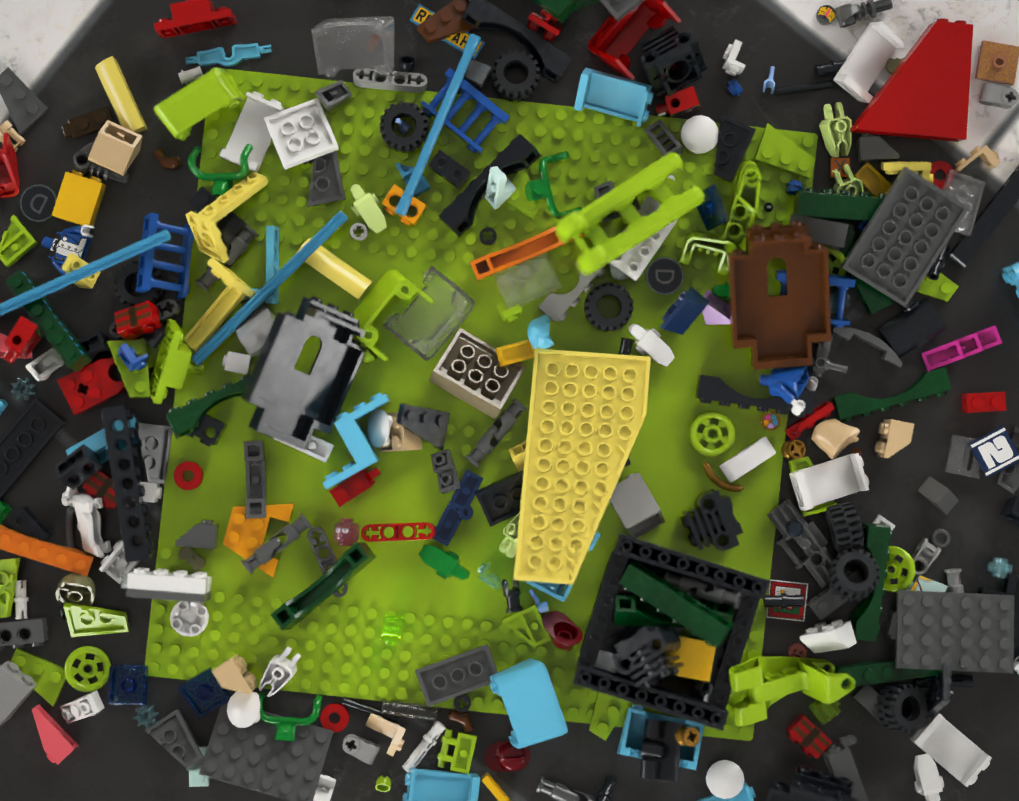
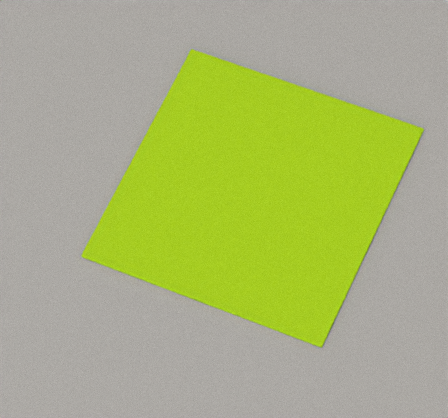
M220 68L232 75L246 100L247 92L253 93V91L264 95L263 99L268 101L274 99L281 102V106L285 110L318 98L315 94L317 90L337 82L334 80ZM344 82L352 94L348 100L329 113L319 100L339 147V150H336L346 200L308 207L313 163L309 164V162H306V165L301 163L284 170L275 145L271 141L258 171L259 174L267 177V185L232 211L257 232L259 236L249 243L248 249L235 260V263L229 269L246 282L250 288H262L266 284V226L279 227L280 270L297 253L307 239H312L339 211H342L347 216V220L321 246L373 281L361 300H358L306 262H303L279 286V303L267 304L275 317L278 311L285 314L287 310L296 314L303 297L311 299L314 296L323 300L322 304L325 306L330 303L339 307L338 311L341 313L344 310L354 313L382 276L392 269L399 271L435 300L436 304L433 305L418 292L409 300H403L394 294L371 323L379 333V339L375 346L391 358V360L385 362L375 354L377 359L373 362L364 363L361 361L339 415L344 412L352 413L355 411L353 407L362 402H365V404L370 403V398L378 393H382V395L387 394L391 400L378 408L385 413L398 412L400 403L449 412L450 416L443 450L449 449L451 452L459 483L467 469L484 478L478 488L479 490L518 473L508 449L527 440L534 358L520 362L526 367L496 419L504 410L506 411L511 406L514 398L523 404L527 410L523 411L516 419L515 425L502 438L493 451L482 459L479 467H476L465 456L472 452L476 447L477 441L492 426L496 419L430 382L429 379L459 328L494 348L529 339L528 325L533 319L545 315L538 307L550 293L558 295L567 294L577 286L579 273L575 264L578 256L583 254L576 241H572L477 281L470 265L471 261L553 228L559 219H556L550 213L546 198L542 199L544 204L534 219H532L506 201L498 209H494L486 200L485 195L477 207L473 225L461 237L457 236L441 220L439 215L519 134L535 146L541 155L526 169L531 181L541 179L539 174L541 158L568 151L569 158L547 164L546 166L554 203L559 212L578 207L583 209L597 200L593 187L612 181L616 188L662 158V155L644 131L660 119L683 147V153L679 155L684 162L683 169L672 174L675 177V182L673 179L667 178L665 181L666 185L674 196L683 194L692 185L698 186L703 193L705 192L704 199L708 201H704L678 219L635 283L629 278L614 280L611 277L610 266L608 264L604 266L605 272L599 279L596 276L591 281L593 286L587 293L582 291L578 296L581 300L574 308L570 306L566 310L568 315L562 322L558 320L556 323L552 320L549 322V336L552 338L554 345L548 349L619 354L621 337L633 339L630 355L643 356L635 349L636 345L634 342L636 339L628 332L629 325L638 324L644 330L646 328L650 330L654 328L661 334L660 339L671 348L675 358L668 366L651 359L647 414L628 457L631 465L623 468L617 483L624 481L628 475L639 472L658 504L665 523L636 539L770 581L776 526L767 514L775 509L779 502L783 464L781 448L785 443L788 412L787 415L777 414L776 409H768V412L757 411L755 406L743 409L738 408V404L730 403V406L719 405V401L711 400V404L702 403L700 398H695L698 375L720 377L734 391L748 397L758 399L777 397L770 394L769 386H761L760 376L762 374L770 375L774 368L754 370L751 366V347L734 349L731 345L730 324L706 325L702 312L683 335L664 330L660 327L664 322L661 318L668 308L674 304L683 290L687 292L692 287L703 296L707 289L711 291L713 286L728 282V271L726 275L716 273L720 252L718 256H713L712 250L710 254H706L705 248L702 249V252H698L697 246H695L689 265L679 263L683 244L689 232L721 234L727 221L722 218L729 214L740 167L732 183L714 176L718 142L712 150L702 154H695L687 149L682 142L680 133L688 119L649 115L647 122H643L641 127H638L637 122L588 108H583L582 111H579L571 106L525 101L517 102L516 100L510 102L507 99L487 97L510 116L509 121L505 125L502 122L497 124L480 145L483 149L481 155L478 152L476 154L472 153L466 147L467 143L443 125L423 171V175L431 189L415 197L425 203L427 208L415 226L412 224L407 226L400 221L401 217L397 214L392 216L385 212L382 202L394 184L405 191L407 185L395 164L401 163L404 166L415 167L425 143L423 142L419 149L417 147L415 151H407V153L397 152L390 148L380 132L381 116L384 115L386 108L389 109L390 105L393 103L396 105L400 101L402 103L408 101L423 109L420 103L424 101L429 105L438 92L424 91L422 93L361 88L352 82ZM456 94L452 106L458 100L461 94ZM472 98L467 100L450 120V123L459 129L477 107V102ZM239 100L237 106L231 109L222 107L205 118L200 171L204 173H236L241 171L240 165L223 159L220 153L222 148L226 149L245 102ZM443 100L435 108V111H439ZM487 110L482 112L465 132V135L474 141L492 119V114ZM426 115L429 125L428 130L430 132L432 125L435 121V117L431 116L430 118ZM409 117L399 118L401 121L404 120L412 126L406 132V135L396 129L398 124L395 121L393 131L397 136L405 138L414 133L416 124L413 119ZM715 122L719 131L720 123ZM749 126L756 129V132L741 165L745 161H753L761 174L759 206L753 224H762L763 227H769L771 223L789 225L791 213L794 211L795 195L786 193L787 187L785 185L790 183V180H796L801 182V186L812 188L815 164L810 178L807 179L755 161L754 159L765 128ZM659 128L658 130H656V131H655L654 133H652V134H653V135H656V134L659 133L662 129ZM776 129L816 159L817 134ZM666 135L660 137L658 141L662 140ZM668 141L666 144L663 145V147L667 146L671 142ZM439 150L471 172L470 178L461 190L429 169L428 165ZM249 170L247 176L254 171ZM519 171L506 177L512 182ZM198 179L197 191L203 186L212 194L214 181ZM243 179L233 180V186L241 182ZM352 184L361 186L360 188L363 189L365 194L374 193L380 201L377 205L385 216L387 228L376 233L367 226L361 215L356 216L351 208L354 206L353 202L356 201L350 191ZM651 190L637 196L640 206L648 195L657 202L659 201ZM393 197L390 200V204L397 206L400 198ZM769 202L773 205L771 212L764 210L765 203ZM738 206L735 208L734 213L741 215L744 213L745 208ZM410 207L406 215L409 217L415 216L417 209ZM622 216L606 223L602 219L599 224L608 238L616 237L627 227V223ZM355 223L364 224L368 230L367 237L362 241L353 239L350 234V228ZM732 225L729 228L730 233H737L739 231V226ZM357 227V230L354 231V235L357 234L356 237H361V234L364 233V229L361 230V227ZM487 227L494 229L497 235L495 243L484 245L480 241L479 235L482 229ZM484 232L483 236L485 237L483 239L485 241H487L488 239L491 241L493 239V237H491L493 233ZM584 233L585 235L582 237V240L589 249L593 248L594 244L588 235ZM195 238L192 245L188 281L190 291L185 298L182 323L184 337L227 287L223 280L220 279L214 282L209 288V292H206L195 282L196 279H200L207 271L206 268L209 266L207 262L211 259L210 256L199 251ZM746 242L742 247V249H744V252H746ZM661 258L673 259L679 264L683 273L681 285L677 290L669 294L657 293L650 287L647 281L648 268L654 261ZM773 258L767 265L768 296L780 295L781 284L779 283L780 281L776 280L775 272L776 270H786V263L781 258ZM606 282L617 283L619 286H623L630 293V297L633 300V311L629 321L620 329L608 332L598 330L592 326L584 312L587 295L597 285ZM604 296L599 300L597 310L604 318H614L620 311V304L615 297ZM513 297L516 304L520 305L522 313L519 315L520 318L513 322H509V320L503 322L496 305ZM241 302L220 328L242 308ZM236 330L202 362L204 368L200 370L202 371L201 375L186 373L182 389L175 388L173 407H183L187 405V401L194 398L198 400L204 397L205 393L211 390L216 392L222 389L224 384L229 382L236 383L240 381L239 379L242 376L246 375L224 370L225 366L222 365L224 355H227L228 351L250 355L239 340ZM355 335L352 339L361 342ZM311 336L306 340L294 367L295 370L309 374L320 348V340L317 336ZM361 342L360 346L366 348L367 346ZM187 344L193 356L196 352ZM259 355L257 357L253 356L250 375L252 374V371L254 369V366L257 362ZM241 397L225 400L206 413L227 424L217 445L211 444L209 447L201 443V438L195 435L193 438L185 435L176 439L172 431L155 570L169 569V573L176 572V570H186L188 574L207 572V576H212L211 597L203 603L208 610L209 620L205 630L200 634L191 637L183 636L172 628L170 620L171 611L179 601L152 599L145 658L147 671L144 674L146 676L190 681L193 678L197 679L198 676V680L204 682L207 680V675H204L205 673H212L218 665L238 654L239 657L242 656L245 659L248 672H252L258 681L256 688H259L260 681L272 658L277 654H282L287 647H290V653L286 657L292 662L293 657L297 654L301 655V657L295 664L297 672L280 689L282 691L428 706L415 670L488 643L498 672L529 658L541 661L547 669L565 721L591 723L598 691L573 684L583 639L579 644L574 645L571 651L555 647L552 640L534 648L502 622V619L516 613L506 612L508 607L502 588L503 579L507 580L510 590L513 587L512 579L515 571L516 554L514 557L509 558L506 556V553H502L499 550V545L506 537L503 534V529L514 517L490 527L475 494L470 503L473 509V516L469 520H461L448 546L434 539L368 542L361 537L362 528L368 524L428 522L432 523L435 527L437 526L456 491L445 494L441 493L438 476L433 472L431 454L443 450H438L434 445L423 439L422 449L379 452V447L372 446L380 460L364 469L370 472L378 467L381 474L373 479L375 484L339 507L329 491L347 479L325 489L323 482L326 481L325 476L334 471H337L339 474L343 471V466L353 461L356 464L335 424L330 434L315 428L312 432V435L334 444L327 463L248 427L257 405L241 399ZM707 411H718L725 414L732 421L735 428V440L732 447L726 453L717 457H708L700 454L695 450L690 441L689 431L692 422L698 415ZM372 412L358 419L366 436L367 421ZM768 414L770 415V420H767L769 421L768 425L778 420L777 426H774V428H768V425H764L765 416ZM773 414L777 419L772 420L771 415ZM710 419V424L718 425V419ZM700 424L697 431L703 433L706 426ZM209 427L207 435L211 438L214 437L216 431L213 427ZM721 428L722 436H727V428ZM714 430L709 431L711 438L715 436ZM765 436L776 451L773 456L730 483L739 484L744 487V490L741 492H731L718 487L709 479L703 468L704 462L707 461L714 473L721 480L729 483L719 467L721 464ZM704 438L699 441L704 447L709 444ZM263 440L267 505L295 503L290 522L271 517L264 544L269 542L270 538L287 524H292L302 513L313 527L323 528L337 561L342 554L357 542H366L376 556L372 562L347 582L348 591L343 597H336L332 594L290 630H281L271 614L285 602L294 598L323 576V572L307 537L308 531L311 528L304 530L299 534V538L275 554L274 558H278L279 561L274 578L259 568L255 569L251 575L241 563L242 560L246 559L223 544L233 506H246L244 441ZM721 440L713 443L715 449L723 445ZM186 461L197 463L203 471L202 483L193 490H183L174 481L176 467ZM186 470L183 477L186 481H191L194 478V474L192 471ZM712 489L718 490L720 496H729L733 505L734 517L740 523L743 530L742 534L737 535L740 545L724 551L714 547L711 543L709 547L702 544L703 549L701 550L691 546L687 536L690 534L689 529L683 526L680 518L683 516L682 511L684 510L689 513L690 508L697 510L695 504L697 496ZM710 499L704 500V508H708L710 506ZM610 501L597 529V532L601 535L593 550L590 551L588 549L576 580L565 601L562 602L526 582L518 580L521 593L519 594L520 604L523 609L534 604L536 605L528 592L533 589L540 603L547 602L548 612L558 611L564 613L582 630L584 637L605 567L619 534L629 536ZM202 520H213V524H219L217 548L191 547L192 550H195L196 554L204 557L206 561L204 568L194 571L192 564H189L186 559H179V551L184 546H175V542L193 526L202 523ZM419 525L416 526V537H419L418 533H425L427 537L428 533L432 532L431 529H428V525L426 529L421 530L418 529ZM410 526L404 528V536H412L413 529ZM343 527H345L348 529L355 530H349L348 533H342V530H340L339 533H336V529L334 528L342 529ZM378 527L379 531H372L371 528H369V531H366V535H368L370 539L372 535H379V539H381V527ZM387 527L384 531L387 538H391L394 535V530L391 527ZM313 530L314 534L311 537L316 538L318 544H314L315 547L326 544L325 540L321 542L319 536L322 535L321 532ZM282 535L278 539L284 544L287 536ZM724 535L718 537V544L724 542ZM424 544L437 546L446 552L451 550L458 554V559L461 560L460 565L468 569L470 573L468 579L461 580L454 576L444 579L436 574L437 571L425 564L419 556ZM325 547L320 548L319 556L327 558L330 554L329 550ZM329 565V566L327 567V569H326V572H327L333 565ZM343 585L341 588H339L337 591H339L340 593H343V592H342V589L345 588L344 585ZM768 585V589H767V592H766V595H767V596H768V594H769V585ZM761 598L740 663L756 656H762L767 608H764L763 599ZM545 612V613H540V615H541V617H542V620H543V616H544L547 612ZM688 628L681 630V635L690 637L691 633L688 631ZM210 676V677H209V682H210V683H214V682H213V679H211V678H213V677ZM272 682L266 684L264 689H272ZM490 685L465 693L471 700V706L467 711L508 715L502 697L497 693H493ZM747 689L731 691L726 707L729 713L723 731L704 725L703 736L751 741L753 739L755 723L747 726H738L735 724L733 705L748 697ZM455 697L430 707L455 709L453 705ZM461 698L460 701L459 699L457 700L460 708H464V705L467 706L468 704L464 698ZM630 702L615 727H623L628 708H632V705H642ZM642 706L644 707L643 711L683 719L668 713H664L652 708Z

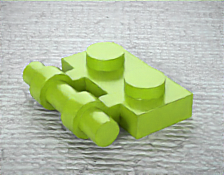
M446 728L441 738V750L437 755V767L444 768L447 761L451 762L450 770L469 774L477 735L459 731L456 739L452 738L453 730ZM450 745H455L453 755L448 754Z

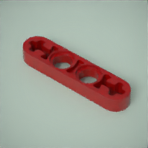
M428 522L368 524L361 530V537L368 542L430 540L436 535V527ZM419 525L418 529L421 530L426 529L428 525V529H431L432 532L428 533L427 537L425 533H418L419 537H416V526ZM407 526L413 529V534L410 537H405L403 534V530ZM378 527H381V539H379V535H372L371 539L366 535V531H369V528L372 531H379ZM387 527H391L394 530V535L391 538H387L384 534Z

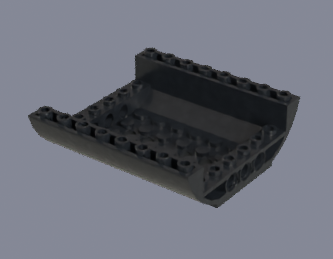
M619 534L605 567L583 637L573 684L723 731L729 713L726 707L732 691L728 670L741 662L760 598H765L770 581ZM633 561H638L662 578L669 571L677 576L682 577L684 575L723 586L729 591L742 592L739 608L736 609L733 606L732 623L734 625L724 642L715 650L709 681L710 688L705 696L694 692L693 686H695L694 682L696 679L676 675L670 677V675H667L663 678L664 682L645 688V686H636V683L642 679H632V676L637 673L622 674L617 670L611 658L618 653L615 645L623 640L632 638L638 630L645 627L614 625L615 596H635L639 598L635 593L627 592L619 584L629 564ZM691 596L701 603L708 601L699 597ZM674 627L676 633L681 635L683 628ZM693 634L690 635V637H693V638H699V637H700V636H695V635H693Z

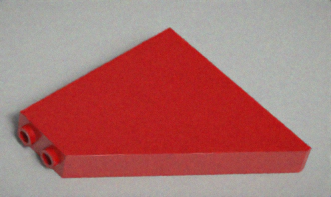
M944 18L937 19L936 22L929 24L852 125L850 132L952 142L966 140L973 24H966V21L963 20L955 21V23L948 22V19Z

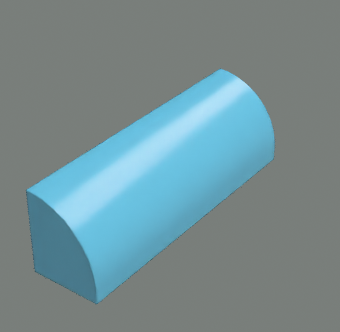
M132 413L133 419L130 422L131 427L135 429L136 438L133 440L134 445L138 444L135 422L139 423V421ZM118 420L115 423V428L121 431L124 424ZM104 429L66 450L68 456L84 444L99 455L101 463L109 460ZM120 439L118 446L120 449L125 450L127 443L125 440Z

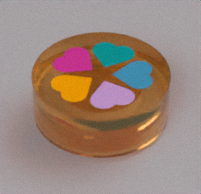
M766 412L760 419L761 426L768 431L776 430L780 425V417L775 412Z

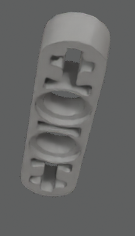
M358 68L353 72V83L361 88L422 93L427 89V77L420 73ZM378 77H384L386 80L384 82H378L375 79ZM403 79L405 82L402 84L395 83V80Z

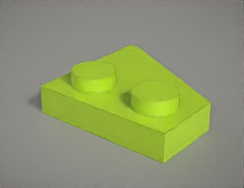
M521 170L511 182L516 187V190L506 202L534 219L544 202L542 199L535 201L527 200L525 185L531 179L526 170Z
M15 215L11 216L10 226L7 231H4L0 243V260L8 268L38 244Z
M535 604L502 619L503 624L511 628L534 648L552 640L550 634L543 627L542 617Z

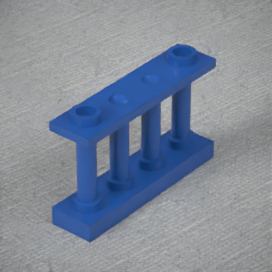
M451 68L445 73L447 83L429 105L424 101L420 103L424 114L430 118L431 116L436 118L438 112L435 111V108L444 99L455 74V71ZM463 79L459 87L462 90V95L450 108L443 125L467 143L466 147L472 153L476 154L478 152L481 155L483 153V149L480 147L481 143L497 124L502 122L505 125L509 121L510 116ZM472 98L477 102V107L458 129L450 123V120L463 104ZM487 110L492 114V119L475 140L472 141L465 135V132L479 115Z
M149 213L144 216L142 240L156 234L158 230H168L170 233L183 235L182 246L162 243L140 253L136 292L144 293L155 287L177 291L176 299L186 298L190 291L188 281L194 239L189 223L184 224V227L160 223L158 214ZM159 249L181 254L180 265L155 260L154 251ZM157 268L178 272V284L153 279L151 277L152 270Z
M776 270L775 278L781 284L780 295H787L786 270ZM829 274V288L832 285L837 286L839 289L835 317L830 316V324L834 327L843 328L844 325H850V321L848 318L843 317L846 292L849 290V287H855L856 280L853 276Z

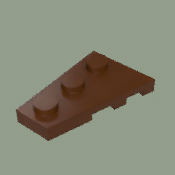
M466 0L452 1L417 26L418 32L429 44L449 38L454 34H463L471 29H475L461 19L469 3Z

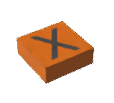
M830 158V178H834L832 170L835 169L840 172L841 178H847L843 166L848 164L850 167V158Z

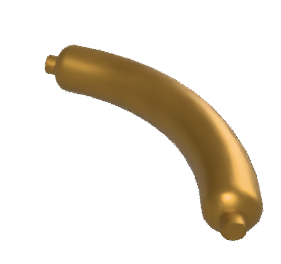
M707 461L704 462V471L715 485L731 492H741L744 490V487L739 484H730L721 480L714 473L711 465Z

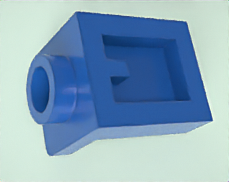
M127 343L119 346L118 355L130 372L135 369L139 371L147 365L149 358L147 353L136 358L135 350L129 347Z

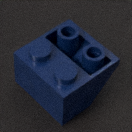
M692 287L687 292L683 290L674 304L668 308L661 318L664 322L660 327L664 330L683 335L707 306L709 300Z

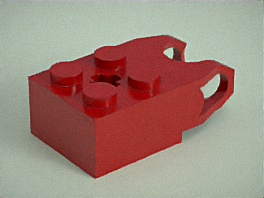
M113 357L99 359L85 366L79 372H73L57 380L74 415H80L125 391L126 388L123 381L115 380L112 375V370L115 366ZM83 386H88L87 394L83 392Z

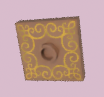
M983 40L981 42L975 79L1013 86L1019 60V46Z

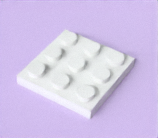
M318 98L264 117L265 124L284 170L339 150Z

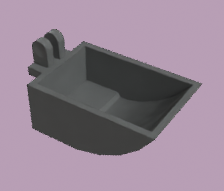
M854 735L839 737V744L832 743L822 753L827 768L832 776L838 778L841 776L846 777L854 782L851 797L858 801H868L853 756L848 746L857 743V738Z

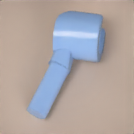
M774 66L770 67L768 79L764 81L763 93L765 88H770L772 90L771 94L774 92Z
M399 118L395 120L398 124L396 129L406 135V132L412 126L404 120L401 121Z
M533 589L529 590L528 592L534 599L540 613L548 612L547 602L540 603Z

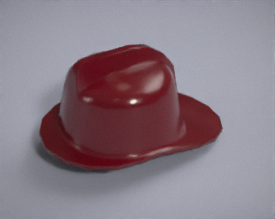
M550 611L543 616V627L551 635L552 643L555 647L571 651L574 645L582 641V630L564 613Z
M510 741L495 742L486 749L484 759L489 769L495 772H515L524 769L528 765L530 751L528 747L515 748Z

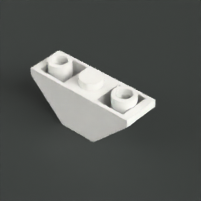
M97 690L60 706L62 717L66 720L67 724L94 715L105 708Z

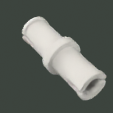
M27 580L16 582L15 598H13V602H15V619H28L27 601H29V597H27L26 590Z

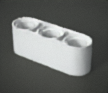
M765 436L719 467L729 483L773 456L776 451Z

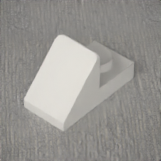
M51 348L25 367L37 381L47 380L52 372L65 363L56 350Z

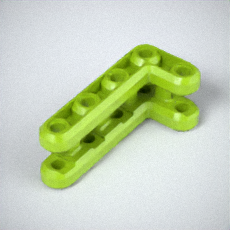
M671 152L582 210L578 212L573 211L556 223L555 234L560 242L567 244L574 239L583 254L578 256L576 267L581 275L590 276L704 202L705 195L698 186L692 185L683 194L674 196L666 185L665 181L668 176L683 169L684 162L677 153ZM651 190L660 202V206L652 214L641 217L632 202L637 196ZM619 212L627 223V227L624 232L616 237L608 238L599 224L609 214ZM586 233L594 247L588 249L580 234Z

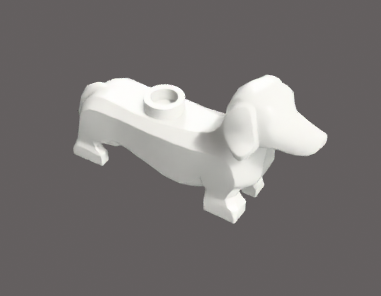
M67 486L66 491L62 493V504L75 508L78 521L77 529L81 534L83 549L92 555L105 558L104 553L111 552L112 548L110 541H105L104 543L101 537V516L97 509L103 508L102 497L93 499L89 495L79 492L77 488L72 490Z

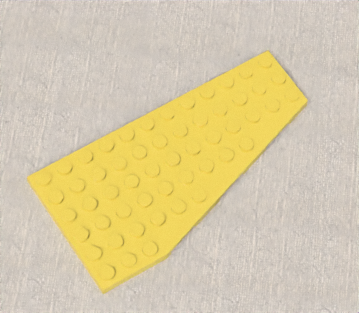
M535 349L514 580L574 584L645 420L651 357Z

